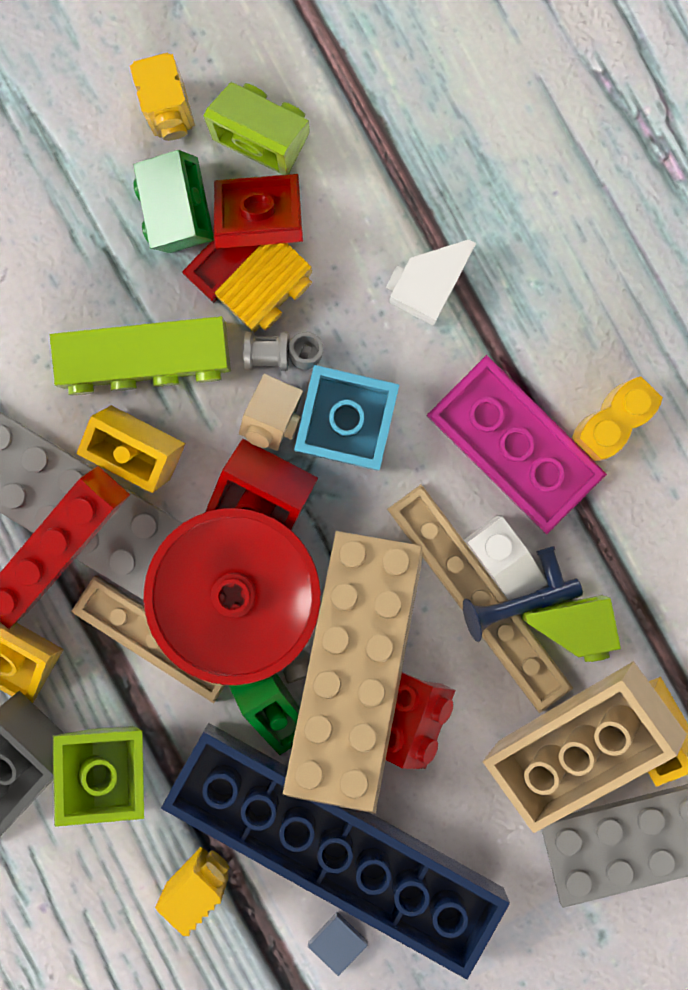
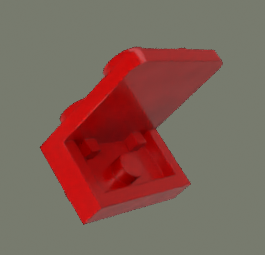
M405 672L401 673L386 761L402 769H426L437 753V738L442 725L447 722L453 711L452 699L456 690L440 683L422 681Z

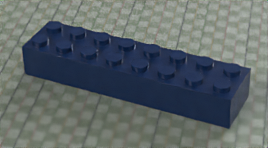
M208 723L161 806L162 810L468 980L510 905L504 887L369 812L284 795L283 790L288 770L286 765Z

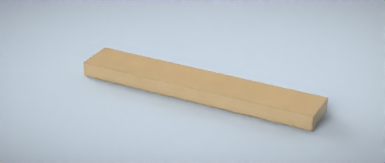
M422 484L387 509L412 544L422 546L423 559L462 611L465 598L469 599L476 606H489L508 601ZM519 615L495 622L483 631L482 638L539 713L573 689L572 685Z

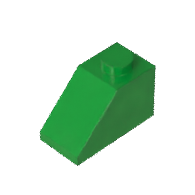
M276 673L268 678L249 684L229 685L242 716L279 756L291 749L300 708L278 674Z

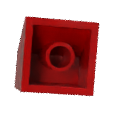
M242 438L222 469L205 512L226 508L254 510L275 518L293 530L318 477Z

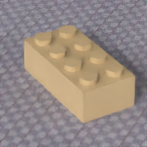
M633 661L499 740L482 762L528 827L535 833L673 759L678 755L687 734Z

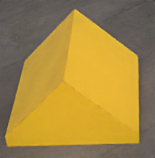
M0 622V690L10 696L20 691L34 703L64 649L19 623L8 629Z

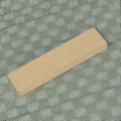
M97 575L92 578L71 611L213 704L226 686L198 679L176 666L163 653L153 638L147 624L144 605Z

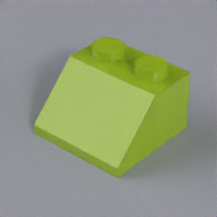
M230 82L207 107L203 115L212 140L282 175L289 174L310 133L309 120L304 118L305 113L292 104L283 102L279 106L267 100V94L254 85L245 83L241 87Z
M135 726L87 729L53 735L55 827L144 819L142 730Z

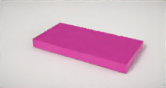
M488 355L426 415L545 534H548L607 475Z

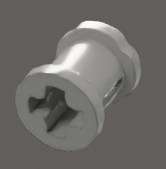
M245 332L244 369L252 370L253 366H279L281 371H288L289 333L282 332L280 337L254 336L252 332Z

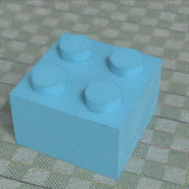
M314 365L294 451L379 471L399 384Z

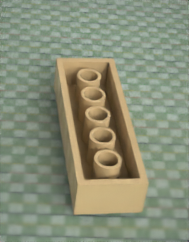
M339 531L335 532L283 790L284 795L376 814L423 554L421 545Z

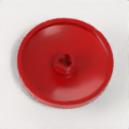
M226 508L194 516L174 529L165 538L155 552L145 577L143 601L147 624L153 638L163 653L176 666L186 673L207 682L222 685H242L257 682L276 674L300 654L316 626L320 609L321 590L313 558L300 538L291 529L275 518L261 512L242 508Z

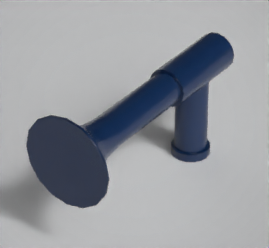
M554 546L536 551L549 587L489 606H476L469 599L465 598L463 600L465 622L475 641L480 642L483 631L491 624L502 619L538 608L553 606L583 595L582 586L578 579L575 578L564 582L554 552Z

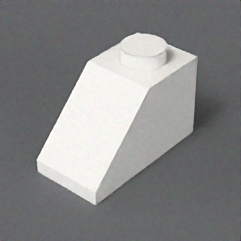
M465 240L411 257L405 269L397 265L386 286L388 290L392 291L389 303L433 326L476 243L471 240Z
M495 516L463 540L507 600L534 593L548 584L531 554L503 516Z

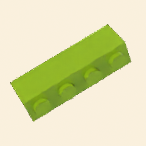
M222 316L49 334L54 384L62 389H68V395L94 393V386L109 384L111 391L137 389L136 382L153 380L154 387L173 386L179 384V377L195 376L196 382H213L222 380L221 373L231 372L226 321Z

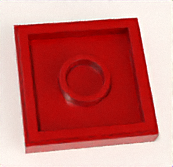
M287 174L214 181V240L216 249L303 242L299 175Z

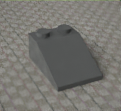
M20 691L0 706V837L53 781V735L64 734Z

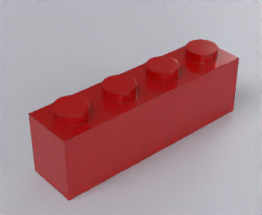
M96 466L79 478L0 572V622L6 628L10 629L34 607L130 496L122 486L99 466Z

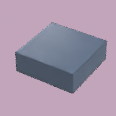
M338 912L308 942V948L337 976L368 946V941Z

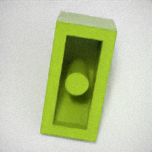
M598 595L563 602L546 608H538L521 614L523 621L578 658L584 657L585 662L610 658L609 651L621 649L610 597Z

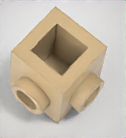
M263 374L243 414L239 435L246 437L251 444L257 447H269L278 451L284 437L292 440L302 416L296 414L303 390Z

